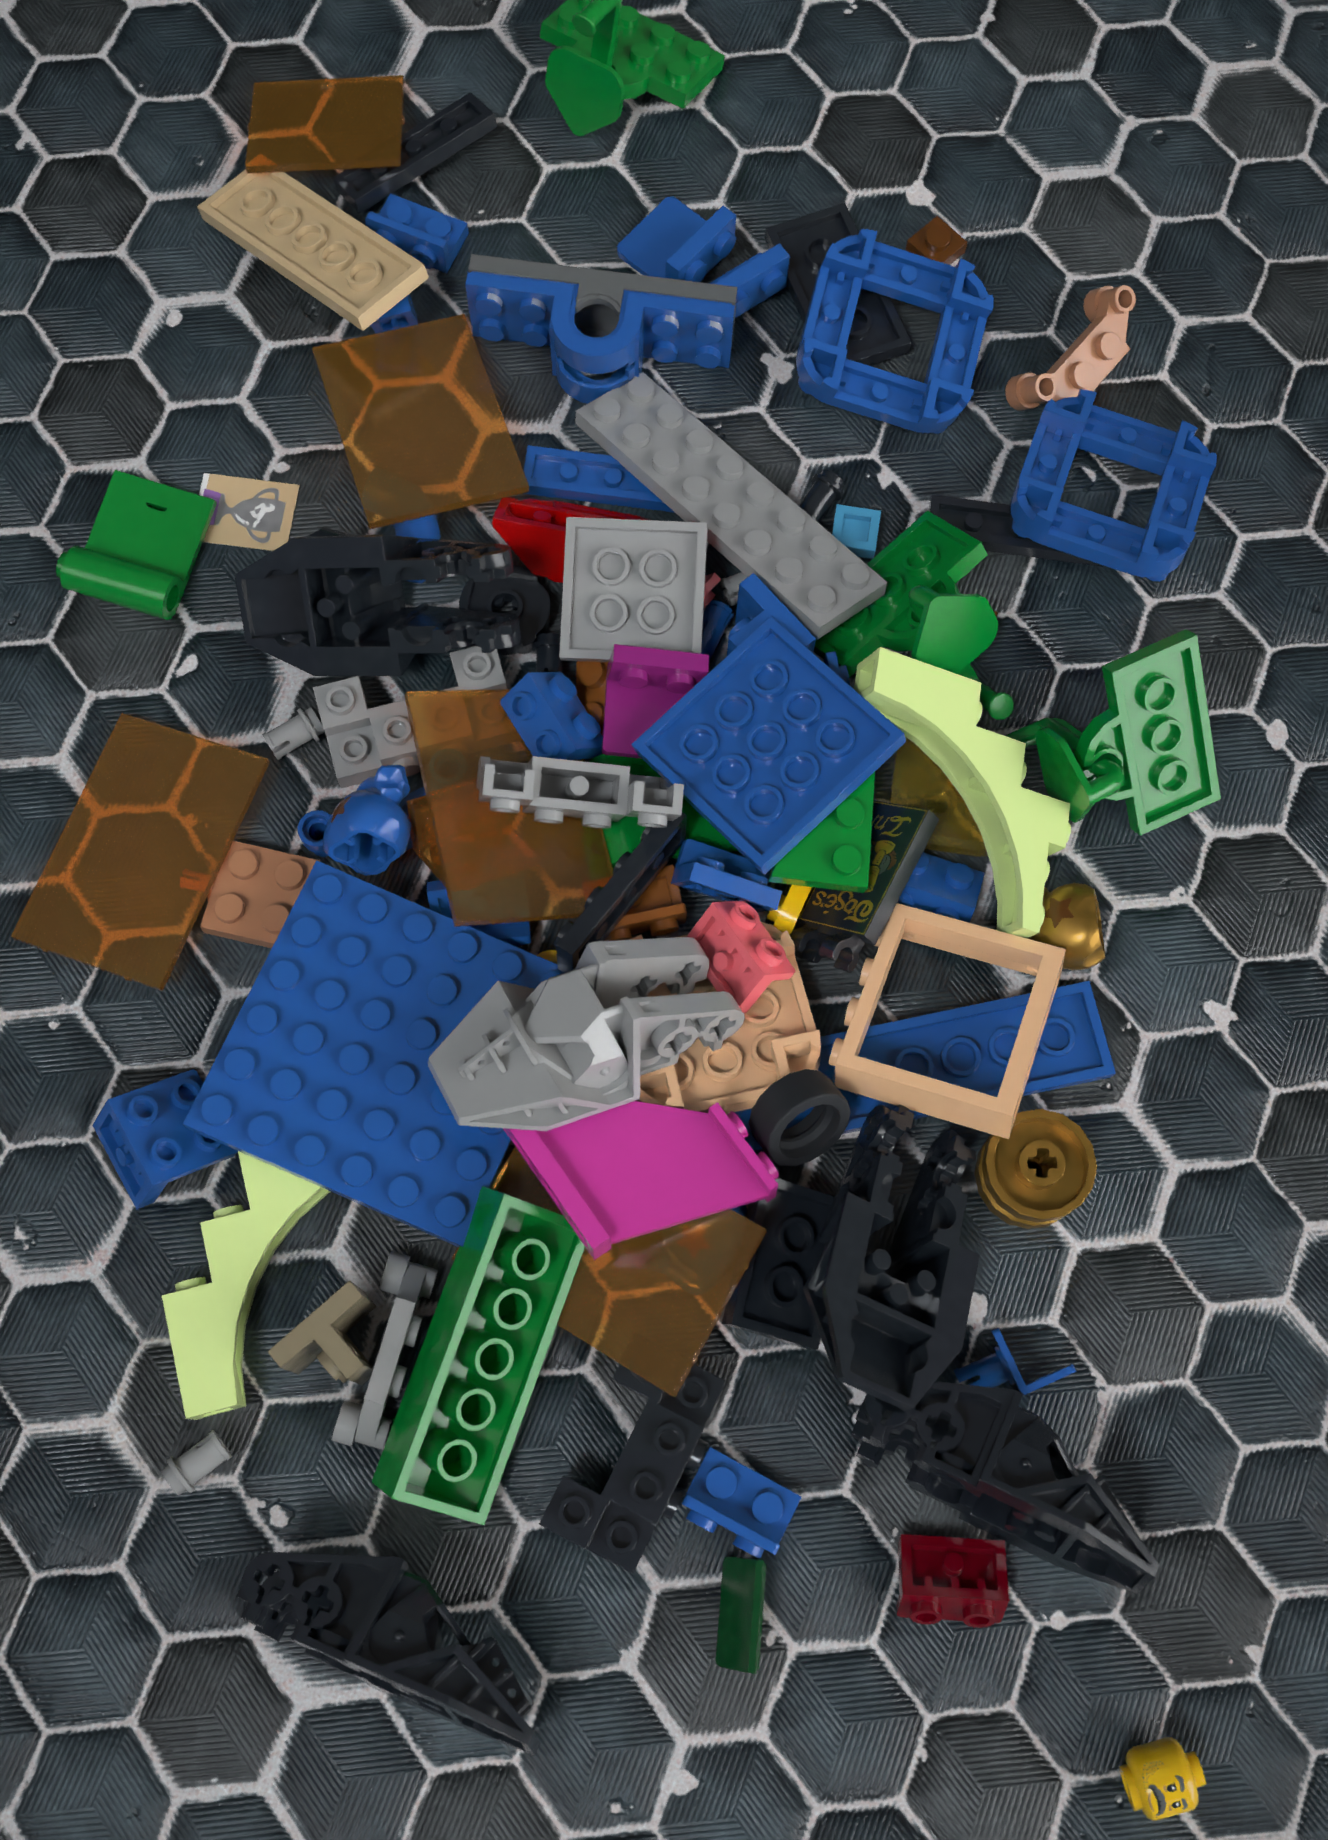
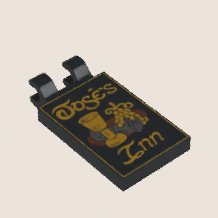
M873 800L868 889L864 893L814 887L797 919L804 926L794 929L790 934L795 944V950L802 952L801 959L817 964L822 958L834 960L835 964L833 967L849 973L854 970L864 943L876 945L940 820L929 809Z

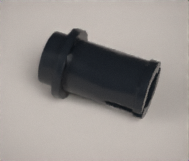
M822 470L820 474H815L812 477V487L799 505L818 523L821 522L834 500L838 501L843 496V480L829 470Z
M542 633L537 635L536 642L532 644V652L536 654V672L563 673V660L559 658L560 634Z

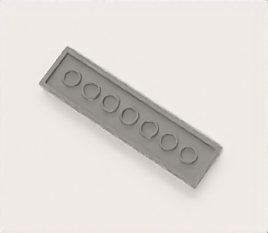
M644 372L640 373L639 377H634L627 384L612 389L576 410L575 424L685 522L707 523V542L747 577L754 573L817 640L885 594L887 582Z

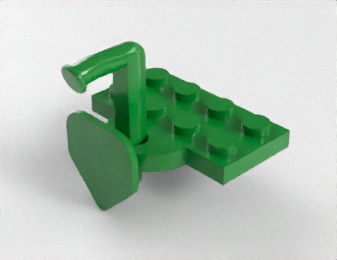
M566 0L541 22L540 38L557 46L548 58L545 84L570 130L577 136H583L614 123L621 116L625 99L636 98L647 91L684 109L722 71L725 55L711 49L708 44L695 41L675 31L667 24L658 23L640 14L633 7L622 5V0Z
M927 510L867 563L871 569L887 582L885 594L818 640L816 639L814 652L824 659L825 653L835 651L838 665H845L847 667L849 678L857 671V665L879 647H885L896 652L912 651L911 658L981 682L970 663L994 641L998 631V620L985 597L980 594H961L956 583L988 555L983 544ZM984 683L981 684L979 702L982 703V708L988 711L993 719L1004 720L1009 717L1014 708L1012 697L1007 693H997Z
M1187 629L1103 665L1102 671L1109 709L1095 717L1083 732H1080L1065 720L1047 717L1005 735L1026 743V748L1037 744L1048 796L1070 803L1069 820L1074 823L1082 820L1098 801L1103 799L1116 801L1125 799L1130 829L1141 836L1221 799L1198 637Z

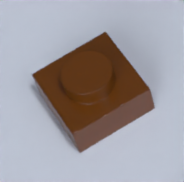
M936 216L907 240L905 251L951 265L965 253L968 242L940 217Z

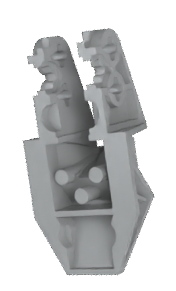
M674 937L596 941L587 944L574 970L548 978V980L542 981L536 989L498 980L428 1058V1067L458 1125L548 1131L639 1100L641 1075L678 1063L679 1054L687 1050L698 1037L704 1047L710 1046L712 1051L721 1049L723 1040L738 1031L744 1022L745 1016L729 992L687 994L694 991L695 982L707 978L710 965L709 958L695 938ZM664 982L671 994L677 993V995L647 997L650 991L656 989L658 985Z

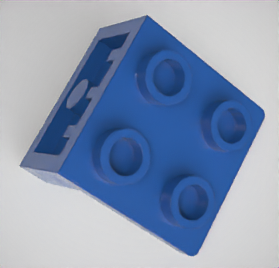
M192 1069L108 1099L92 1125L136 1210L154 1203L168 1182L234 1157L238 1152L184 1127L183 1122L203 1085L196 1070Z

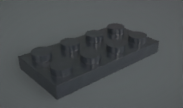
M845 203L768 227L765 230V241L769 249L780 243L790 255L786 286L804 324L817 273L832 243L835 244L845 237L858 235L859 233ZM861 288L846 346L848 350L846 359L870 366L909 353L912 342L891 298Z

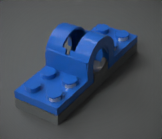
M471 254L465 286L473 336L482 337L489 341L509 340L525 342L535 347L549 345L551 347L553 376L557 377L562 389L577 401L588 404L612 389L627 384L634 377H639L644 357L653 358L663 363L674 361L693 363L704 368H729L738 287ZM617 370L611 377L603 380L587 378L580 372L603 374Z

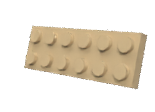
M262 157L197 206L205 222L362 331L429 278L423 263Z

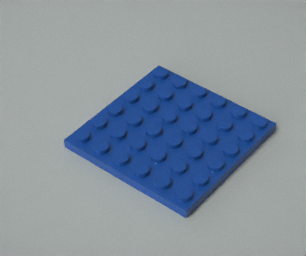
M316 860L183 1125L191 1131L457 1247L463 1246L481 1187L490 1189L511 1140L503 1128L458 1125L428 1067V1058L498 980L536 989L542 981L564 972L558 969L557 964Z

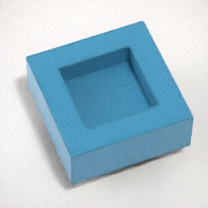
M837 504L832 535L857 557L873 559L876 551L881 511Z

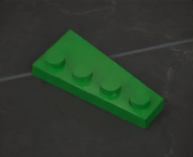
M875 772L773 866L768 882L864 893L868 889Z

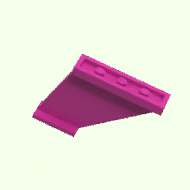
M633 1101L548 1131L503 1128L594 1260L611 1249V1244L763 1199L768 1203L776 1197L778 1189L776 1179L779 1177V1173L772 1161L762 1151L756 1155L745 1140L749 1134L741 1119L733 1111L726 1114L718 1102L709 1107L708 1113Z

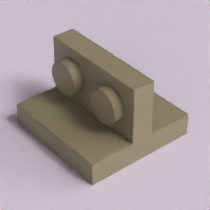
M349 1280L267 1352L280 1368L299 1375L312 1362L318 1359L335 1380L340 1379L343 1383L349 1380L362 1386L371 1378L374 1367L346 1333L377 1306L361 1288Z

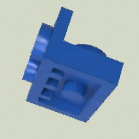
M391 193L379 214L370 211L365 218L368 228L386 240H393L397 247L423 263L426 269L434 268L444 273H448L469 234L466 222Z
M686 839L682 842L671 884L721 901H745L757 912L777 910L782 891L767 886L771 869L763 875L745 857L692 839Z
M709 1447L681 1504L690 1509L686 1517L687 1520L713 1534L718 1525L737 1534L732 1543L733 1545L761 1559L764 1550L776 1555L780 1547L779 1543L802 1497Z

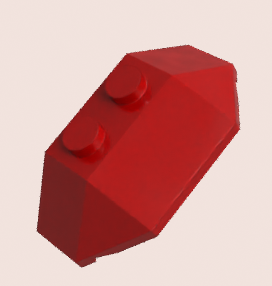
M502 497L492 517V527L533 575L544 576L551 581L563 583L566 517L651 519L556 500L528 498L518 501L514 497Z

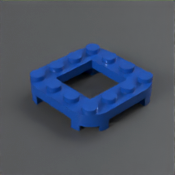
M861 229L858 235L848 236L835 244L832 243L818 270L796 357L799 387L806 394L812 395L819 401L837 408L919 433H942L957 419L973 395L974 389H971L986 321L993 311V295H988L982 281L972 272L976 267L972 263L960 258L954 267L875 241L877 231ZM861 288L941 314L924 383L846 359L848 352L846 346Z
M1080 389L1077 397L1064 398L1056 402L1050 399L1043 409L1011 499L1010 511L1013 518V531L1018 536L1030 538L1041 545L1134 576L1146 577L1156 582L1165 580L1168 574L1181 564L1195 537L1196 532L1194 530L1209 479L1216 467V453H1210L1207 447L1194 436L1198 429L1196 426L1182 420L1178 431L1174 432L1095 406L1093 403L1097 392ZM1077 448L1161 475L1145 529L1060 501Z

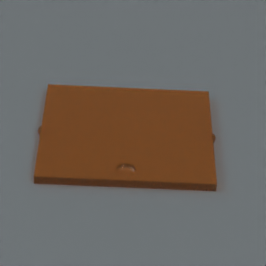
M403 75L254 82L250 123L247 125L249 131L245 163L247 174L401 166L402 125L405 123V117L403 116Z

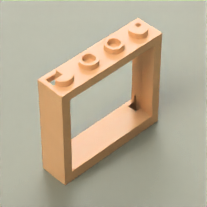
M897 903L876 945H874L879 947L875 958L867 957L864 962L859 980V985L864 986L860 998L852 997L848 1004L844 1019V1025L849 1026L844 1039L836 1038L833 1044L829 1065L835 1066V1086L839 1089L899 1106L901 1104L909 1108V1110L1009 1139L1060 980L1066 949ZM901 939L1036 976L997 1097L858 1056Z

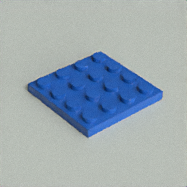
M770 616L631 745L634 751L671 785L674 783L684 784L683 798L765 875L906 743L905 734Z

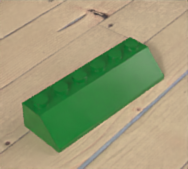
M481 1187L464 1245L459 1246L371 1481L391 1499L485 1525L585 1246L563 1215L510 1195Z

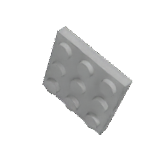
M566 517L559 658L566 661L609 662L614 644L701 654L708 524L705 522Z

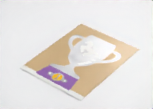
M204 473L199 495L214 499L217 505L203 542L274 551L289 540L300 485Z

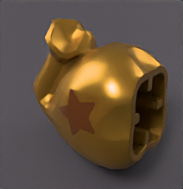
M1079 883L1062 885L1051 892L1044 887L1042 904L1045 909L1044 921L1040 927V932L1027 939L1066 949L1062 967L1064 969H1088L1104 960L1105 949L1101 915L1095 889L1086 884Z

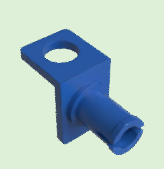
M999 1328L991 1331L998 1344L994 1347L995 1353L964 1367L954 1369L959 1383L976 1375H979L981 1378L968 1385L994 1388L1010 1381L1011 1386L1017 1385L1023 1396L1077 1372L1074 1365L1070 1364L1025 1384Z

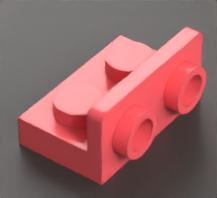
M745 901L712 902L686 936L695 938L709 958L710 965L707 978L717 992H729L744 1014L748 1012L772 981L788 980L796 972L786 958L783 947L773 940L761 923L757 911Z

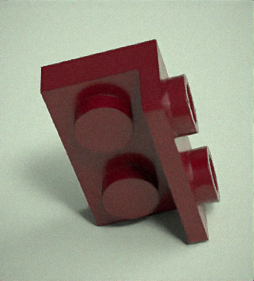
M900 1534L898 1542L900 1587L897 1601L898 1617L910 1618L918 1624H935L941 1620L963 1621L967 1626L975 1628L988 1627L1002 1621L1009 1603L1004 1540Z

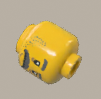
M1172 1737L1132 1747L1126 1754V1764L1119 1766L1122 1782L1133 1811L1142 1809L1144 1815L1150 1820H1160L1195 1809L1199 1801L1197 1787L1206 1785L1204 1773L1195 1751L1185 1753L1180 1743Z

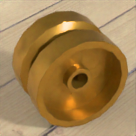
M1036 1109L1017 1113L1009 1139L993 1134L989 1136L978 1152L974 1174L978 1193L990 1212L1007 1224L1032 1229L1050 1226L1082 1205L1094 1186L1097 1163L1093 1145L1079 1125L1063 1114ZM1028 1164H1033L1039 1169V1177L1035 1176L1036 1169H1029Z

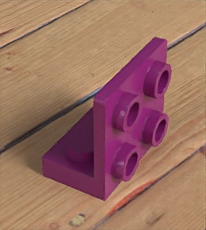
M614 644L606 675L602 753L604 755L642 759L634 751L631 744L708 674L709 655Z

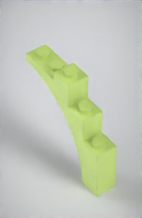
M879 647L857 665L854 690L905 734L906 738L914 742L937 764L964 799L981 832L992 866L997 898V930L1023 938H1029L1038 934L1045 917V909L1042 904L1044 886L1050 872V864L1047 858L1066 848V843L1071 833V825L1069 823L1070 803L1021 787L1027 772V766L1024 762L1026 743L976 726L982 714V703L979 702L981 682Z
M239 1151L238 1154L250 1210L244 1211L242 1205L229 1206L214 1211V1219L200 1222L212 1282L207 1284L205 1277L188 1279L175 1284L176 1292L162 1295L186 1419L197 1420L246 1406L242 1370L246 1323L257 1286L275 1250L295 1224L331 1192Z

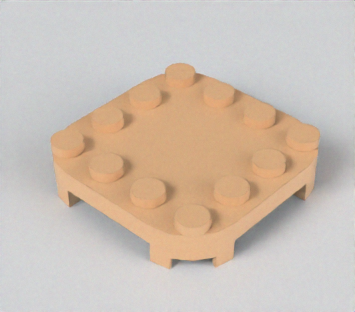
M761 922L773 940L783 947L786 958L796 971L793 976L788 980H776L769 984L748 1012L744 1014V1022L738 1031L723 1040L721 1049L712 1051L710 1046L704 1047L698 1037L687 1050L679 1054L678 1063L641 1075L640 1099L636 1101L708 1113L709 1107L718 1102L727 1114L730 1111L737 1112L753 1108L765 1090L789 1073L804 1069L818 1070L821 1053L820 1030L816 1029L795 958V944L787 930L782 933L773 925ZM641 934L629 940L643 939ZM708 978L695 982L694 991L687 994L717 991ZM664 982L658 985L656 989L650 991L647 997L677 995V993L671 994Z

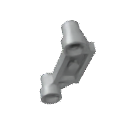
M394 1251L390 1252L379 1290L397 1296L363 1405L344 1400L335 1425L332 1441L351 1447L353 1442H357L381 1450L384 1449L392 1419L383 1417L389 1396L399 1397L407 1367L398 1364L404 1345L410 1347L415 1345L423 1317L414 1315L419 1297L430 1299L438 1269L410 1262L411 1256Z

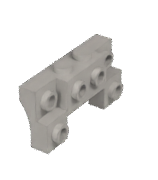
M474 646L450 652L458 686L370 709L367 707L359 676L313 687L323 730L328 741L340 787L345 788L361 784L368 777L375 776L381 766L401 765L405 767L407 777L415 775L422 770V767L428 766L431 758L441 751H454L465 760L469 755L521 742L519 733L500 704L501 699L508 691L497 649L491 653H482L480 647Z
M480 756L476 788L479 789L478 801L490 802V810L504 813H519L520 806H523V812L534 813V821L560 824L563 823V817L583 818L582 826L611 828V821L618 822L624 816L638 817L637 825L665 828L667 827V821H674L682 815L684 784L674 783L671 785L662 777L630 774V766L533 756L528 763L491 760L490 757Z

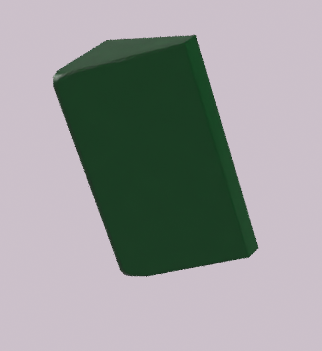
M731 1556L725 1557L723 1560L715 1658L716 1664L719 1667L756 1674V1671H759L766 1563H764V1560Z

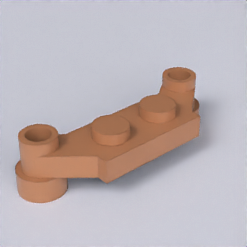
M1127 285L1116 288L1103 286L1088 292L1084 300V311L1091 324L1046 373L1036 375L1029 372L1013 376L1008 381L1005 390L1009 405L1015 410L1023 411L1036 408L1040 404H1047L1050 399L1056 402L1064 398L1077 397L1080 389L1094 391L1130 350L1126 344L1129 311L1134 308L1136 302L1133 289Z

